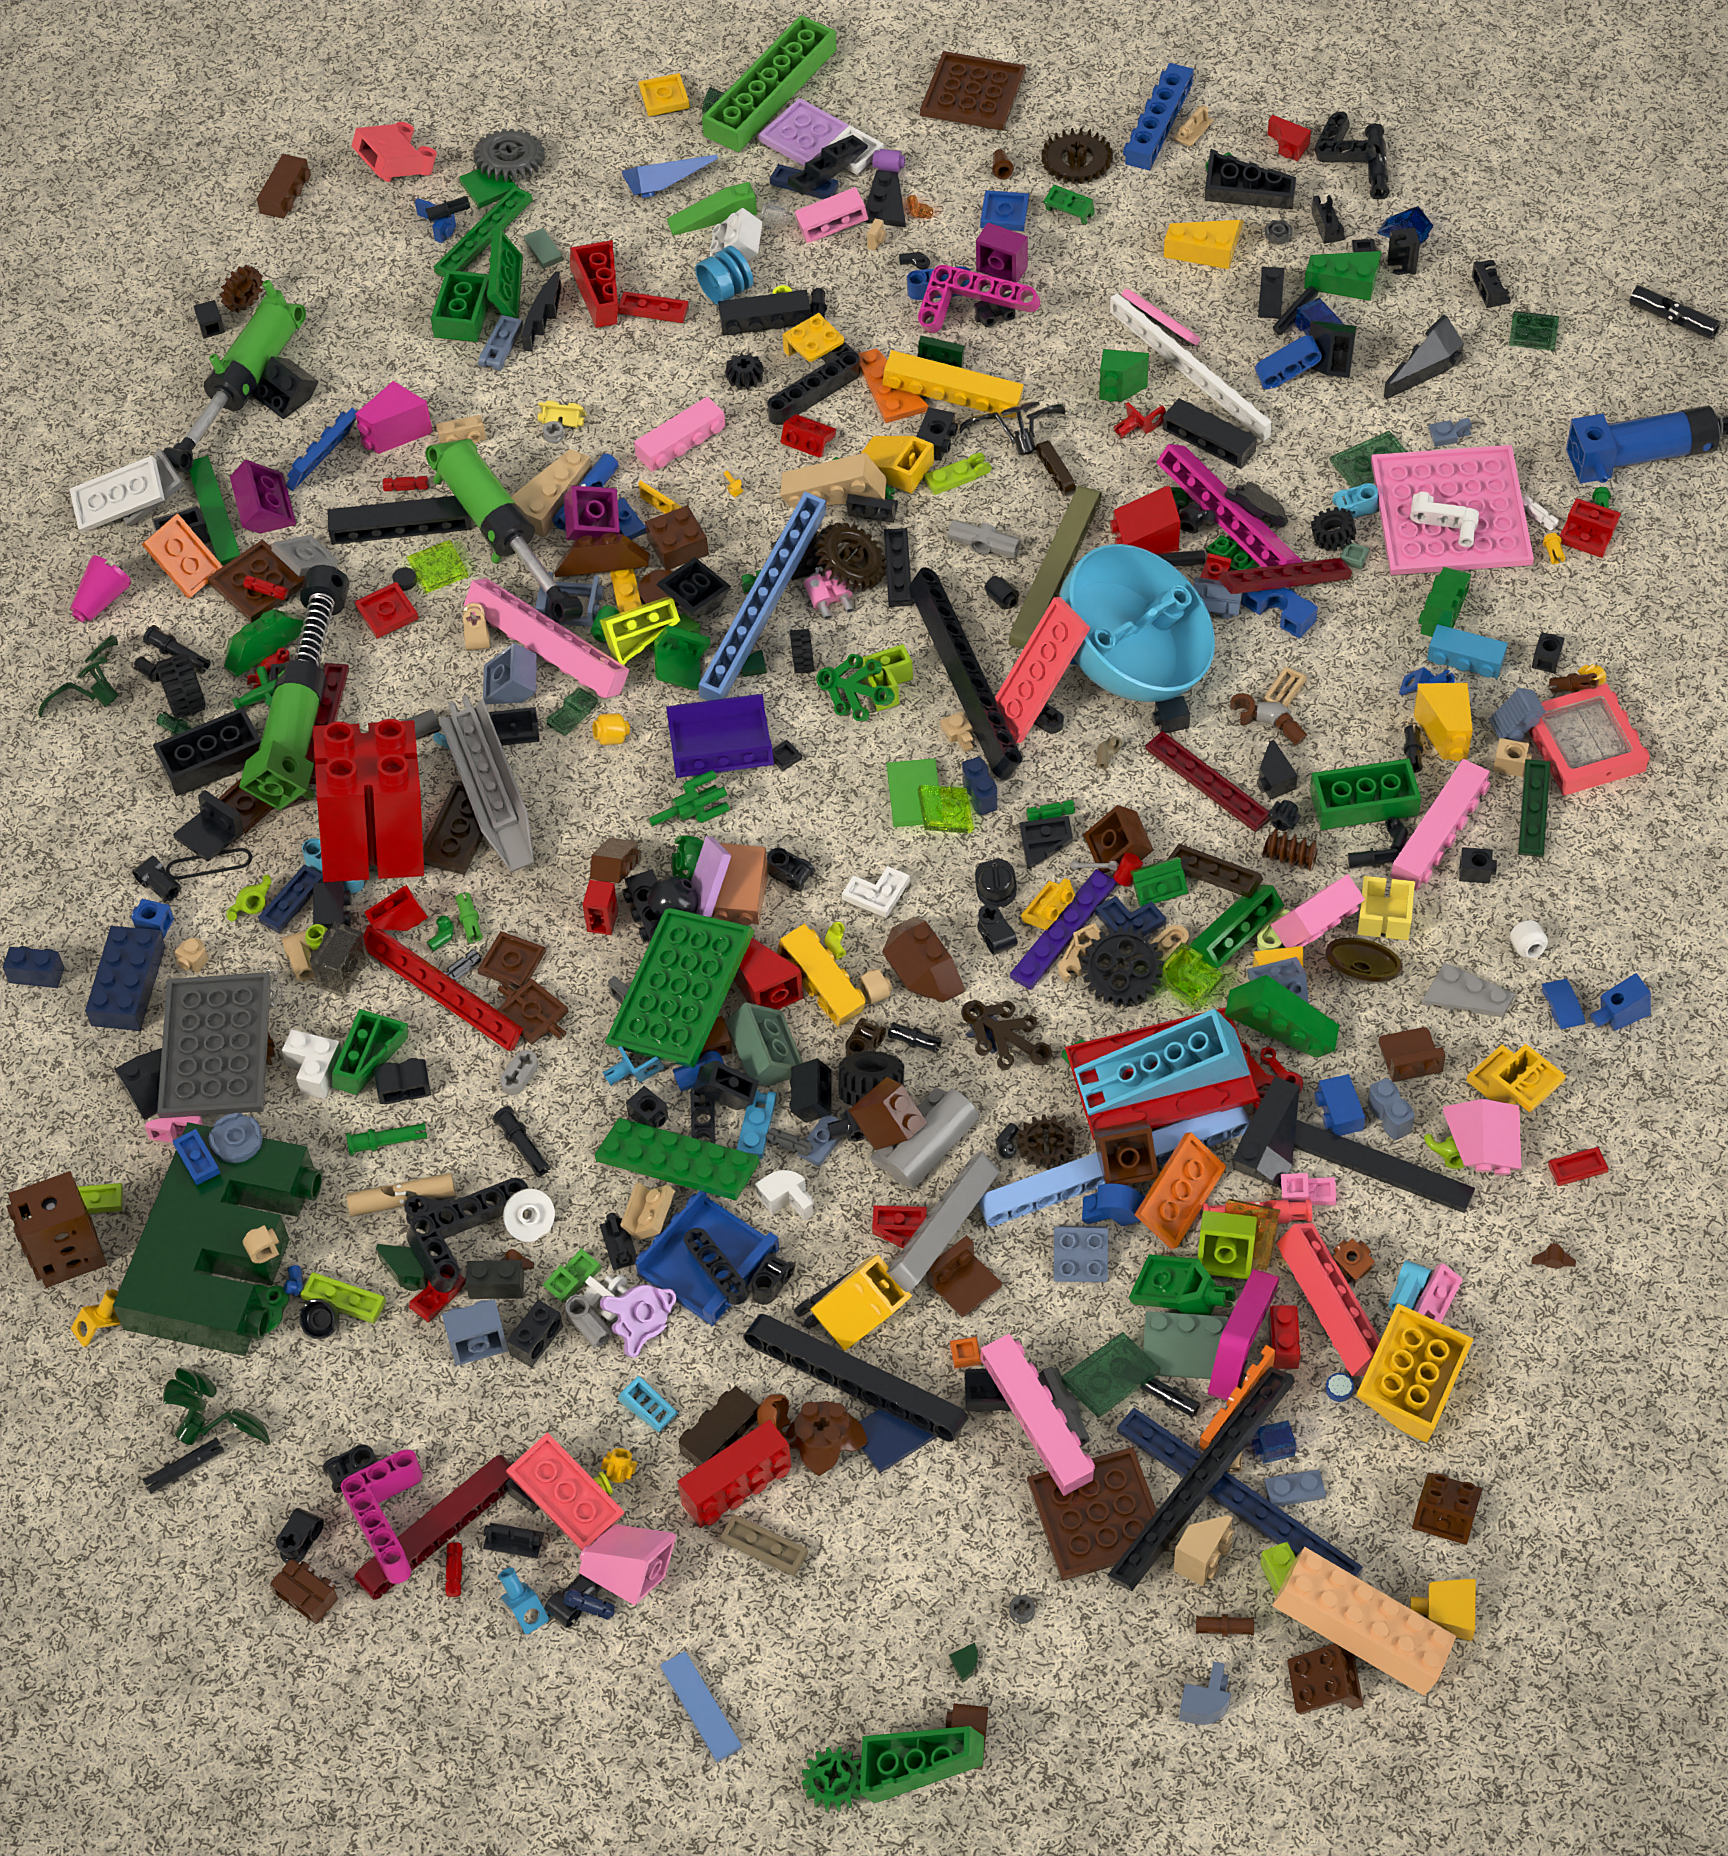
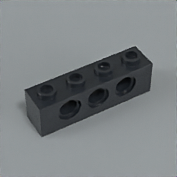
M653 869L624 878L626 888L622 889L625 902L632 904L633 908L630 909L634 923H640L641 928H638L641 940L643 943L648 942V945L662 917L658 910L655 913L652 911L648 901H644L647 900L646 895L650 891L651 886L658 881Z

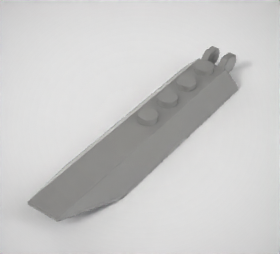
M465 695L462 696V702L466 709L458 712L456 703L450 701L448 705L452 713L451 718L440 716L438 719L480 830L510 872H514L534 863L528 812L484 699H481L474 708L468 696Z

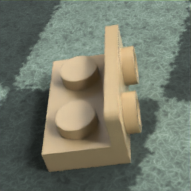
M481 415L436 424L440 443L470 439L475 444L486 440Z
M636 1183L622 1218L621 1227L637 1240L660 1234L675 1190L669 1185L649 1190L642 1183Z

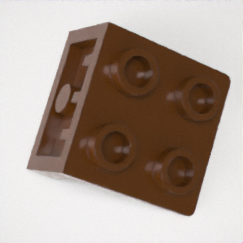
M967 1235L939 1256L926 1272L927 1283L961 1317H965L1002 1287V1282L974 1256V1242Z
M1428 1472L1418 1502L1412 1529L1467 1545L1482 1488L1470 1482H1461L1448 1478L1443 1474Z
M1334 1643L1287 1660L1296 1713L1302 1715L1339 1702L1351 1709L1363 1707L1355 1656L1351 1652Z

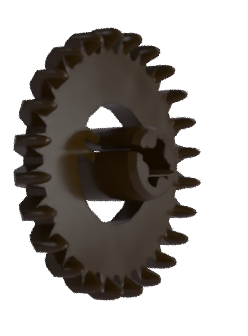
M1082 127L1078 134H1075L1074 129L1071 128L1070 135H1067L1063 129L1062 138L1058 136V133H1055V141L1049 137L1048 144L1044 143V149L1041 152V162L1044 164V169L1049 171L1048 174L1051 176L1055 175L1057 180L1063 179L1065 183L1071 181V184H1075L1076 181L1084 184L1085 180L1092 182V178L1099 179L1100 175L1106 174V170L1111 168V163L1113 162V150L1110 148V142L1106 143L1105 136L1099 140V133L1097 132L1094 137H1091V129L1088 130L1086 135H1083ZM1066 151H1067V162H1068L1069 165H1067L1066 163H1064L1063 160L1061 159L1062 155H1063ZM1087 152H1089L1093 159L1088 165H1085L1087 162ZM1077 156V165L1075 166V157Z
M848 523L830 524L822 529L816 538L817 543L814 546V549H818L815 557L823 556L817 564H826L822 573L831 570L832 573L829 580L838 576L837 586L846 581L845 589L848 590L854 584V592L858 591L861 586L862 592L866 591L868 587L871 590L881 582V579L885 576L886 564L884 561L886 559L884 555H881L883 552L882 548L876 546L878 542L871 540L872 535H866L864 529L858 530L856 525L850 527ZM849 543L838 553V544ZM856 549H858V551L846 562V560L852 555V553ZM863 557H865V567L855 568L861 562Z

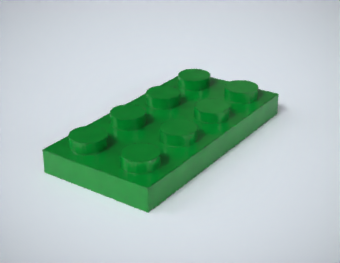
M498 228L492 231V241L490 242L491 257L489 258L490 270L488 274L487 297L499 309L501 315L519 319L523 255L502 229Z

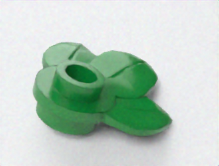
M261 1284L254 1285L262 1304L261 1307H266L270 1310V1321L266 1332L269 1333L282 1321V1310L288 1305L289 1295L279 1285L269 1288ZM279 1295L276 1300L271 1301L273 1296Z

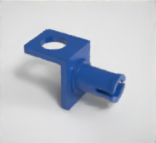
M1422 667L1404 676L1399 694L1403 696L1417 689L1418 684L1454 683L1455 677L1452 672L1450 673V670H1445L1434 676L1425 667ZM1415 678L1414 682L1407 687L1410 680Z

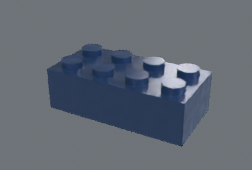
M110 926L85 1009L91 1026L141 1031L165 950V943L160 930Z

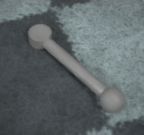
M1074 860L1070 863L1072 870H1078L1079 868H1109L1112 871H1116L1119 866L1116 861H1110L1109 863H1079Z

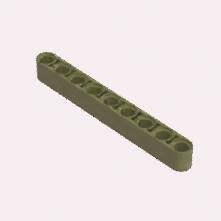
M1083 486L1077 487L1012 627L1009 645L1024 649L1053 598L1058 597L1062 584L1090 527L1088 524L1092 523L1098 510L1096 507H1099L1101 502V491Z

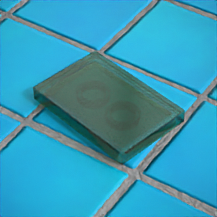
M1389 430L1330 456V462L1350 487L1354 488L1366 483H1375L1371 464L1372 455L1403 453L1407 451Z
M1122 1332L1065 1373L1061 1378V1382L1097 1418H1100L1158 1375L1160 1367Z

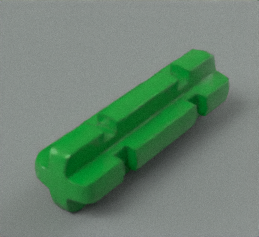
M1070 799L1062 801L1063 804L1055 802L1040 805V808L1036 806L1027 808L1028 821L1039 820V818L1060 817L1062 813H1065V815L1074 814V802Z

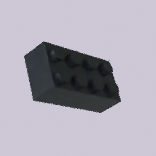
M244 707L155 743L153 748L158 763L177 797L243 769L246 760L259 751L261 739Z

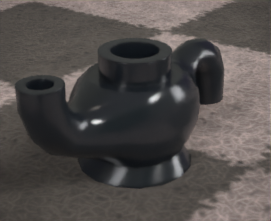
M1194 503L1180 510V507L1176 505L1182 531L1195 534L1204 521L1209 525H1213L1215 522L1216 512L1213 510L1202 511L1201 506Z

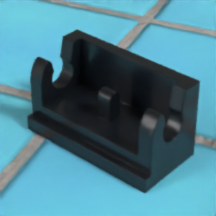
M1319 195L1313 196L1311 213L1323 243L1345 240L1344 227L1339 223L1335 210L1332 207V197L1328 195L1327 202L1320 204Z
M1415 227L1390 231L1387 264L1388 266H1402V269L1393 270V274H1416L1420 241Z
M1494 260L1475 261L1473 263L1472 279L1486 308L1510 304L1511 302L1510 297L1507 296L1510 292L1503 287L1496 268L1486 270L1487 267L1496 265Z
M536 707L489 712L502 746L540 742Z

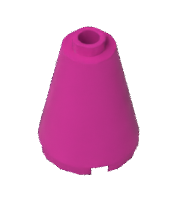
M93 555L90 558L70 607L73 612L71 615L82 623L85 620L90 622L131 585V579L124 571L116 565L110 566L105 564L107 560L97 555Z

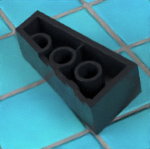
M1210 149L1205 185V201L1293 210L1296 177L1270 168L1267 170L1258 167V164L1246 163L1237 160V157L1219 154L1216 150Z

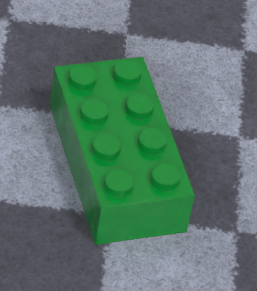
M1409 758L1311 773L1310 794L1320 830L1386 821L1392 816L1397 819L1419 816L1421 795Z

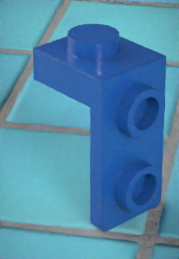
M420 198L415 200L417 215L428 219L425 208L436 205ZM454 214L450 218L446 216L434 220L435 223L432 225L435 241L443 243L447 237L452 236L456 228Z

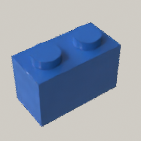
M1346 1074L1320 1080L1318 1090L1314 1093L1317 1106L1322 1107L1324 1111L1322 1118L1325 1128L1330 1129L1331 1133L1339 1136L1363 1131L1365 1115L1350 1075Z

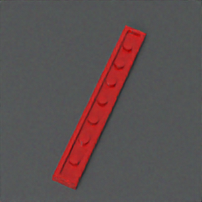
M371 924L367 925L359 944L360 948L507 1051L515 1049L523 1031L521 1026L381 929H373Z

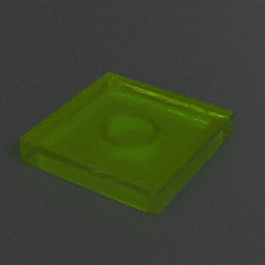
M450 539L406 556L425 594L469 577L468 571Z
M920 784L917 790L925 830L972 833L974 825L966 788Z

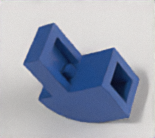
M1122 1184L1098 1185L1097 1193L1083 1197L1082 1221L1086 1224H1092L1110 1218L1121 1226L1140 1222L1134 1214L1145 1196L1135 1189Z

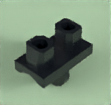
M1012 292L1003 294V297H1009ZM985 301L974 303V319L977 323L982 322L986 328L993 326L996 323V317L1001 315L1006 321L1015 319V309Z

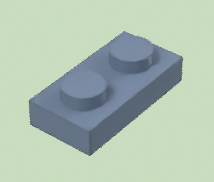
M1320 1469L1264 1479L1268 1500L1277 1507L1326 1498Z

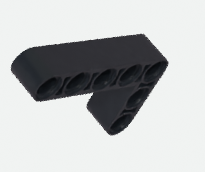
M844 342L839 347L821 356L820 358L825 362L824 365L768 399L769 421L774 425H782L795 414H801L860 376V358L858 353Z
M516 1177L510 1178L413 1218L406 1238L428 1280L436 1291L441 1293L451 1291L460 1273L459 1266L444 1239L503 1216L506 1203L512 1196L510 1192L516 1193L520 1190L528 1189V1185L524 1180ZM486 1201H491V1202H493L495 1205H494V1206H493V1205H490V1204H488ZM463 1210H467L471 1212L473 1215H468L464 1213ZM440 1220H445L449 1224H443ZM416 1229H421V1230H423L425 1233H424V1234L419 1233V1232L416 1231ZM428 1251H433L438 1256H432ZM440 1274H447L450 1278H444Z

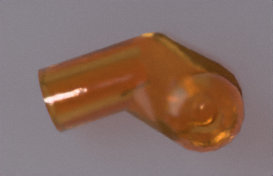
M910 195L907 197V204L913 217L929 219L933 216V208L927 204L919 203L917 196Z

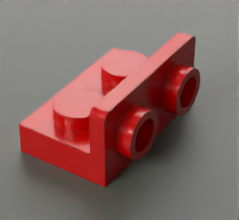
M795 414L784 422L780 442L783 445L820 458L823 456L825 444L835 438L837 429Z

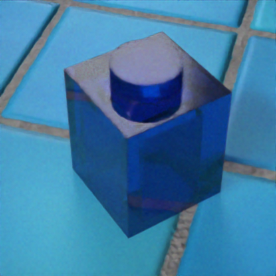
M1288 1420L1261 1426L1255 1433V1439H1252L1254 1454L1256 1456L1260 1455L1263 1464L1295 1456L1297 1444Z

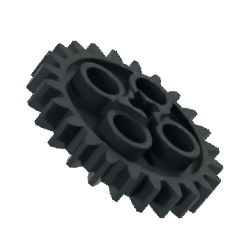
M1119 926L1117 933H1114L1110 927L1108 936L1099 932L1100 941L1091 939L1094 948H1085L1089 956L1082 957V962L1087 965L1082 966L1081 970L1082 973L1087 974L1083 977L1084 983L1091 982L1088 985V991L1096 990L1094 994L1095 999L1103 995L1105 1005L1110 1000H1113L1115 1008L1119 1002H1123L1124 1008H1127L1128 1001H1132L1136 1007L1138 1006L1137 999L1139 998L1147 1002L1146 993L1155 995V990L1152 986H1161V981L1157 978L1164 977V971L1160 969L1165 967V961L1159 960L1163 957L1162 951L1155 952L1158 949V943L1150 944L1151 935L1142 938V929L1134 934L1132 926L1128 928L1127 932H1124L1122 926ZM1123 946H1131L1133 951L1130 954H1123L1120 952V949ZM1137 955H1143L1141 958L1135 959ZM1104 959L1112 962L1111 966L1107 968H1102L1098 964ZM1119 964L1127 966L1128 969L1124 970L1123 968H1119ZM1138 966H1144L1148 969L1142 975L1134 972ZM1111 975L1109 979H1104L1105 976ZM1116 980H1123L1126 982V985L1123 988H1115L1113 983Z

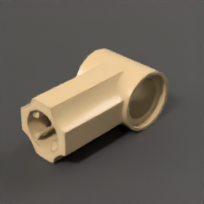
M306 931L281 938L296 980L301 981L312 979L317 974L311 955L312 949L305 941Z

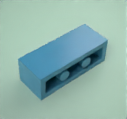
M1437 624L1429 645L1427 660L1433 661L1437 665L1444 664L1455 667L1460 671H1470L1478 673L1483 677L1498 679L1506 657L1508 643Z

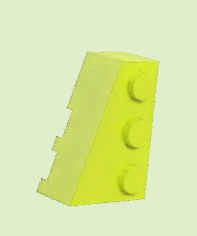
M664 597L601 619L600 623L612 658L624 665L629 659L640 653L647 645L654 641L667 625H676L680 618L674 600L671 597Z

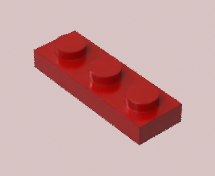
M623 291L618 305V314L684 323L689 309V302Z

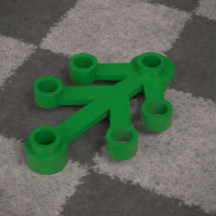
M850 654L847 660L835 669L833 667L821 669L817 674L816 681L822 690L829 692L834 704V711L837 715L847 716L852 708L853 718L856 721L865 722L869 718V710L862 707L856 693L872 697L875 704L882 706L891 704L895 695L890 687L879 685L874 688L859 683L870 674H879L882 670V664L878 660L870 659L862 667V656ZM851 668L859 669L847 679L841 678ZM838 687L844 689L849 703L842 700Z

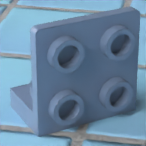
M1297 957L1247 969L1249 981L1263 975H1268L1309 1003L1306 972Z
M1054 1226V1281L1107 1282L1108 1226Z

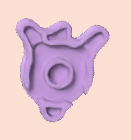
M641 1284L629 1288L621 1296H603L601 1298L600 1307L602 1310L618 1316V1320L612 1325V1331L624 1339L625 1355L632 1358L637 1357L643 1344L648 1339L656 1337L665 1329L668 1313H671V1308L676 1302V1294L671 1289H660L651 1285Z

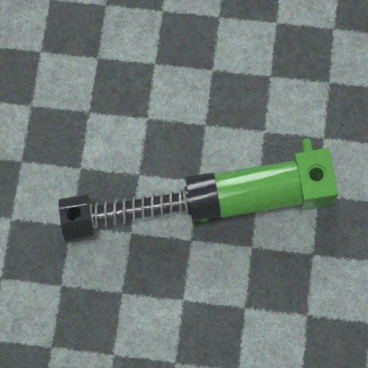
M315 565L309 568L305 574L300 601L308 611L305 613L306 618L303 620L304 625L301 627L302 632L300 633L296 654L294 655V660L283 663L279 668L259 751L246 760L239 788L279 811L300 795L308 800H312L315 796V792L308 788L314 763L305 758L318 707L321 704L326 685V675L319 668V662L330 619L333 615L343 610L350 585V580L345 573L329 565Z

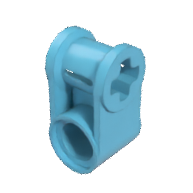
M1370 483L1347 490H1340L1332 497L1333 504L1338 507L1339 511L1341 508H1345L1346 511L1351 512L1353 519L1373 514L1379 509L1378 489Z

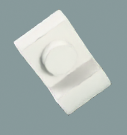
M788 1170L776 1171L755 1183L756 1196L771 1214L790 1203L804 1221L813 1216L812 1205H814V1201L809 1193L806 1192L805 1179L798 1173Z

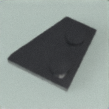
M1069 816L1019 822L1027 869L1038 865L1073 841Z

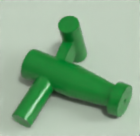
M264 666L256 669L261 686L240 698L235 697L232 699L236 709L265 700L266 705L270 708L276 679L270 681Z

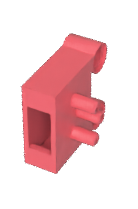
M406 122L356 128L351 145L380 179L383 178L386 182H390L392 177L418 174L430 175L437 156V152L433 148L421 146L416 150L410 144L414 128Z

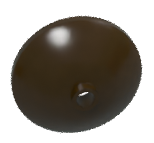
M1351 937L1339 938L1331 941L1326 948L1325 955L1330 965L1344 977L1357 983H1386L1397 978L1402 970V962L1392 950L1370 940Z

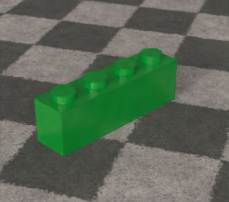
M1260 884L1251 898L1241 896L1189 944L1188 948L1199 966L1218 969L1285 905L1273 885Z

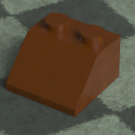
M1116 805L1083 834L1095 863L1116 861L1119 864L1125 853L1135 854L1142 861L1154 851L1137 811L1120 805ZM1098 868L1102 873L1112 871L1109 868Z
M888 1077L883 1079L848 1110L874 1150L907 1141L927 1124V1121L904 1086Z
M1146 1120L1093 1130L1097 1157L1105 1184L1128 1185L1157 1179L1159 1175L1152 1129Z

